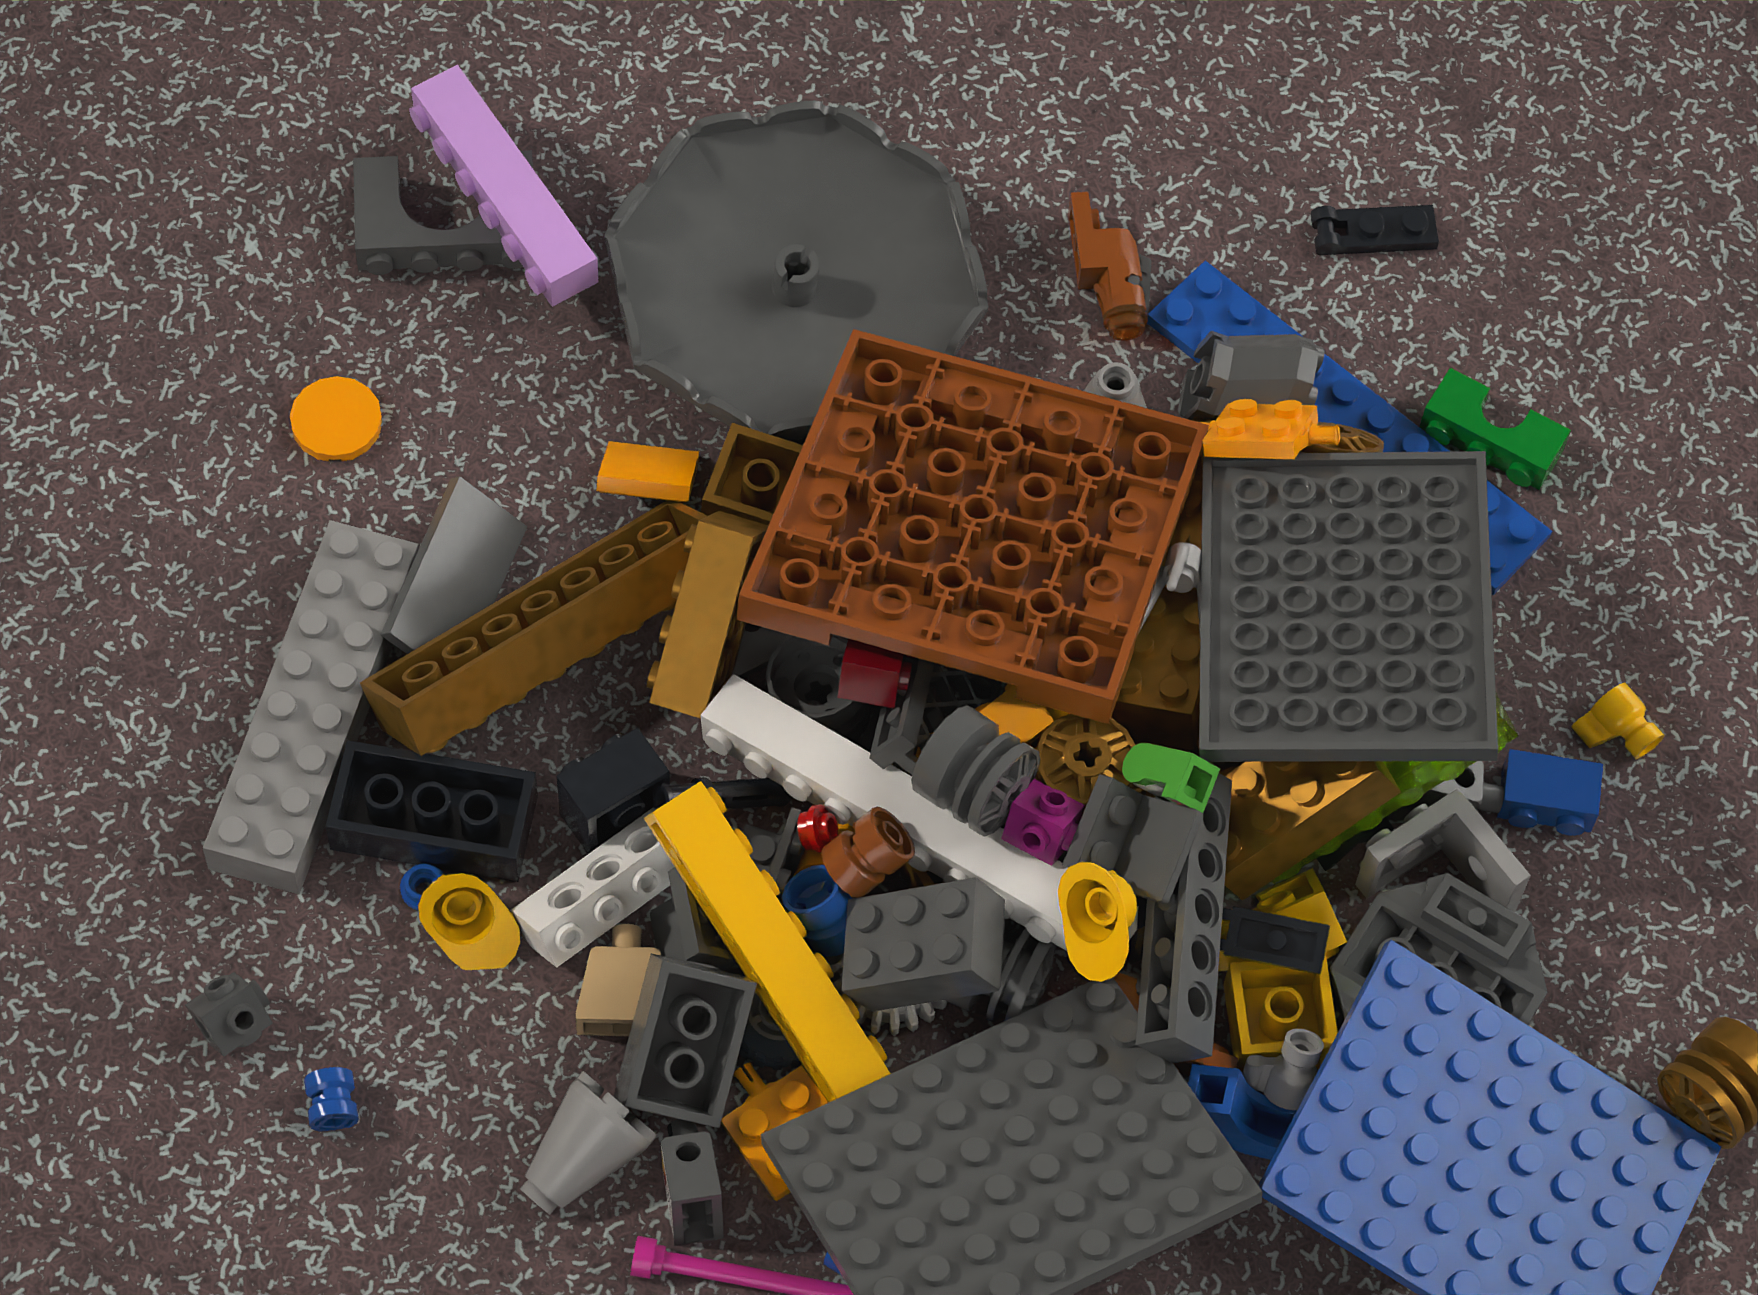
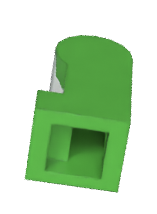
M1139 743L1133 746L1124 758L1122 766L1124 778L1154 796H1162L1175 804L1190 807L1202 813L1205 810L1220 768L1193 753L1150 743Z

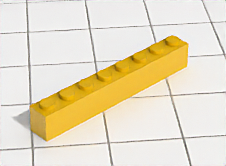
M702 781L644 817L645 822L744 975L757 983L755 992L828 1103L890 1075L891 1073L884 1064V1061L887 1060V1055L883 1047L874 1036L870 1035L867 1037L858 1024L857 1020L860 1019V1013L857 1007L846 994L840 996L830 980L834 977L830 965L820 953H812L803 939L807 936L804 925L794 912L789 911L787 913L776 896L780 894V890L775 880L766 870L759 871L750 857V854L753 853V848L749 840L740 829L736 828L733 830L724 817L723 813L726 812V806L716 790L712 787L706 789Z

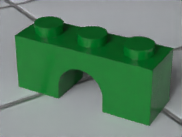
M1449 368L1426 405L1419 427L1441 445H1448L1450 443L1463 451H1486V466L1490 464L1505 472L1508 479L1518 486H1532L1540 490L1564 451L1571 430L1530 409L1524 421L1516 427L1499 428L1492 425L1486 420L1482 412L1490 388Z

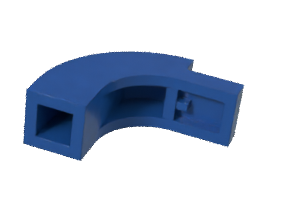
M1192 1064L1188 1085L1232 1149L1240 1153L1271 1160L1297 1110L1284 1109L1270 1102L1265 1095L1259 1093L1247 1083L1240 1069Z

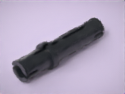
M702 777L695 778L691 783L659 784L653 792L655 810L702 781L706 789L712 787L716 790L723 800L726 809L777 805L780 807L787 805L790 799V795L784 787L770 778L711 782L708 778Z

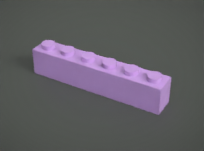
M458 64L412 87L413 107L409 109L415 126L420 132L427 131L433 139L432 145L439 160L443 164H451L456 171L455 178L462 192L467 197L473 195L479 204V213L489 229L495 227L502 236L501 242L508 257L513 262L519 260L523 265L525 277L533 292L537 295L542 293L553 307L598 283L597 257Z

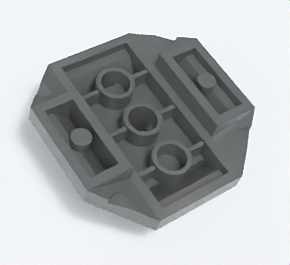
M1448 873L1428 878L1425 882L1404 885L1378 893L1329 970L1330 983L1344 1020L1382 947L1390 940L1398 943L1527 1025H1529L1547 995L1543 970L1535 946L1536 939L1532 922Z

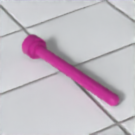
M643 1236L637 1237L630 1273L631 1276L650 1279L651 1274L661 1276L662 1271L789 1295H853L846 1284L666 1251L667 1246L657 1244L658 1239Z

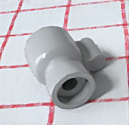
M1292 1029L1286 1033L1281 1048L1282 1054L1277 1057H1264L1258 1054L1251 1055L1246 1060L1242 1074L1253 1089L1264 1092L1268 1100L1276 1106L1288 1110H1298L1318 1072L1315 1065L1319 1062L1324 1043L1317 1034L1309 1030Z

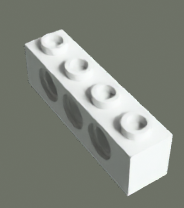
M654 807L511 909L528 944L556 968L670 886L668 871L675 866L644 820V817L655 811Z

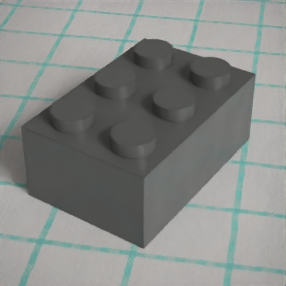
M975 877L848 900L841 991L871 1012L1000 991L1005 899Z
M651 953L613 1097L626 1107L719 1128L757 983L744 975Z

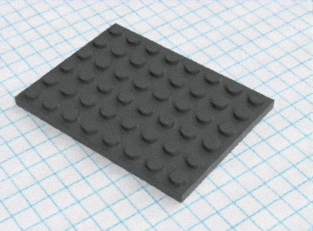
M1486 451L1298 453L1295 460L1204 457L1203 454L1199 757L1208 762L1498 760Z
M1114 978L1103 982H1088L1021 1013L1019 1016L1008 1019L761 1134L763 1148L853 1295H1072L1262 1203V1190L1173 1062H1169L1136 1045L1138 1012Z

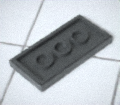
M462 477L451 478L381 632V636L409 654L493 604L528 526Z

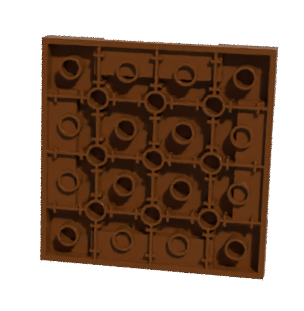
M853 329L739 593L737 620L828 646L833 635L845 637L1016 685L1015 698L1109 724L1178 518L1183 513L1203 455L1202 440L1208 432L1209 425Z

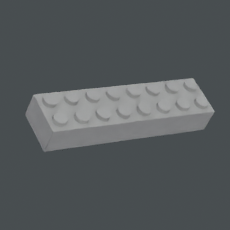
M329 520L203 845V852L209 870L300 894L327 822L347 740L357 742L370 708L360 682L382 670L386 665L393 644L381 636V632L419 550L418 543Z

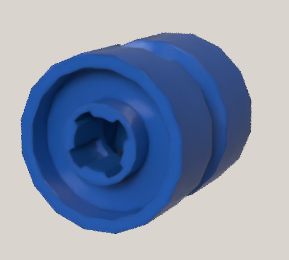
M815 865L801 870L790 879L782 894L784 907L787 912H794L800 919L807 932V936L804 938L815 953L818 952L824 957L838 956L844 953L848 900L853 898L834 882L827 872L825 865Z

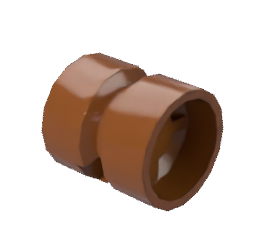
M878 806L872 808L853 823L855 832L849 830L842 832L825 845L821 852L823 863L829 875L843 891L853 897L860 898L865 896L883 882L885 874L894 873L911 860L915 854L914 843L903 824L892 813Z

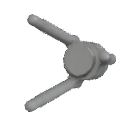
M1180 542L1169 548L1165 564L1161 567L1140 630L1165 585H1167L1169 591L1179 593L1188 592L1195 587L1197 588L1201 639L1202 550L1196 545Z

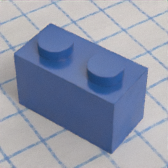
M1509 749L1502 766L1500 785L1504 787L1502 808L1497 813V818L1509 819L1511 825L1519 828H1532L1537 824L1554 826L1559 833L1570 836L1580 835L1584 831L1591 832L1599 816L1603 764Z

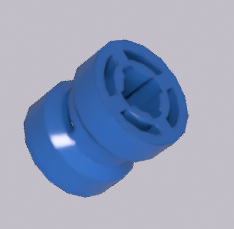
M329 1067L313 1071L305 1076V1092L312 1099V1106L308 1110L309 1126L311 1129L322 1132L350 1128L357 1124L359 1121L358 1108L350 1096L355 1089L354 1075L351 1070L342 1067Z

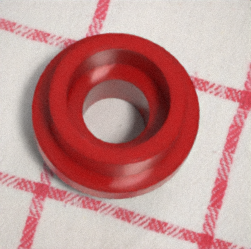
M821 804L813 805L808 811L800 813L797 822L800 842L806 850H815V852L820 854L823 847L838 836L837 820Z

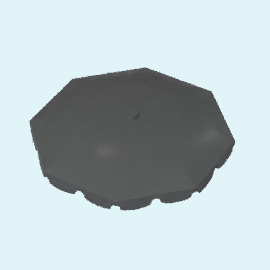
M800 101L773 107L760 117H753L749 112H729L697 120L693 126L686 128L684 131L682 129L678 131L653 164L646 181L638 183L624 199L613 215L609 227L604 234L634 369L728 426L735 423L788 441L807 437L853 329L956 356L985 316L989 307L985 276L977 248L971 242L970 222L959 182H956L949 174L947 167L929 153L907 142L902 141L900 144L891 142L879 125L861 113L843 105L832 107L823 105L821 101Z

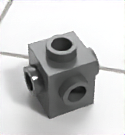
M235 972L213 979L204 987L202 994L185 1004L204 1038L222 1056H226L237 1047H246L254 1043L262 1035V1030L273 1024L264 1009L270 1002L262 988L255 980L248 983Z

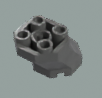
M1210 331L1198 344L1193 357L1201 359L1195 370L1188 368L1183 379L1178 413L1183 418L1192 421L1194 417L1216 420L1227 403L1239 399H1252L1257 404H1276L1284 400H1297L1302 405H1315L1318 388L1313 386L1315 373L1318 372L1322 365L1325 350L1323 347L1315 345L1313 340L1297 334L1226 336Z

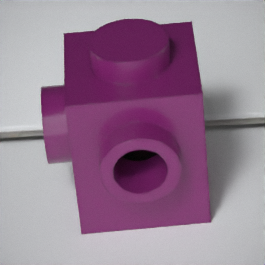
M1033 779L1028 788L1021 792L1012 802L1001 839L1052 866L1065 851L1068 852L1085 805L1068 797L1064 792Z

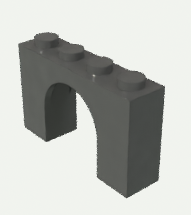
M532 150L520 151L533 168ZM398 156L353 158L355 251L358 271L367 270L375 275H383L391 272L393 269L412 268L420 273H428L436 270L438 267L457 266L465 271H473L481 268L483 265L502 264L510 269L523 267L519 260L513 262L508 257L501 242L502 236L495 227L489 229L480 214L470 223L449 230L427 228L412 220L401 205V177Z

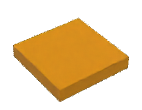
M609 441L597 476L596 491L600 493L687 502L689 501L697 473L700 451Z

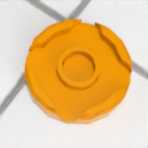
M336 376L319 379L305 387L293 402L290 420L293 437L304 452L318 460L341 459V461L353 460L367 452L376 442L381 430L382 416L379 400L369 387L355 379Z

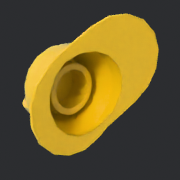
M1079 862L1068 867L1061 876L1058 887L1065 944L1069 959L1077 972L1088 980L1103 982L1115 977L1124 967L1129 953L1128 928L1135 920L1137 901L1132 887L1124 878L1117 875L1116 871H1107L1095 863Z
M465 873L442 874L423 892L418 904L419 920L426 932L435 940L450 960L461 969L504 968L516 956L520 945L519 925L513 914L495 892L478 877Z

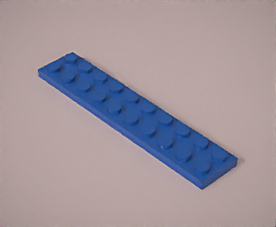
M1206 260L1147 314L1146 319L1147 324L1197 363L1201 359L1193 357L1195 350L1210 331L1226 336L1300 335ZM1324 354L1322 365L1318 372L1315 373L1313 386L1318 388V396L1315 405H1317L1318 422L1346 425L1376 435L1384 442L1383 452H1450ZM1487 480L1491 593L1494 595L1547 541L1552 534V530Z

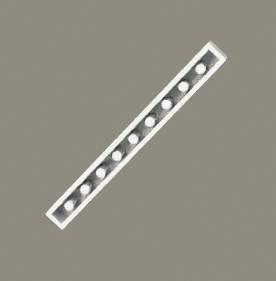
M734 674L700 715L703 740L714 752L723 756L729 754L743 762L752 774L759 778L768 777L779 783L789 795L799 801L808 800L815 805L821 804L825 806L827 811L835 816L838 824L845 825L847 823L853 826L854 822L872 808L878 806L886 809L903 824L914 843L915 854L908 861L913 868L923 872L928 870L944 879L945 883L978 878L1005 899L1004 919L1011 918L1025 926L1027 931L1037 940L1043 943L1052 942L1067 951L1058 897L1061 876L1068 869L1062 865V862L1057 860L1051 866L1003 841L1001 836L1004 829L1001 827L988 836L979 835L969 828L968 823L964 824L953 817L952 807L941 809L913 791L912 776L891 764L882 769L869 759V751ZM1138 906L1135 920L1128 928L1129 940L1137 930Z

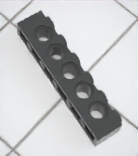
M1220 773L1215 781L1203 812V819L1169 902L1162 904L1147 899L1136 1045L1173 1063L1210 1057L1213 1051L1232 780ZM1162 796L1155 797L1156 799L1173 803L1172 801Z

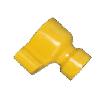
M1625 682L1603 695L1588 713L1571 726L1588 748L1622 736L1625 739L1626 749L1635 759H1640L1653 750L1665 737L1655 723L1645 720L1646 707Z

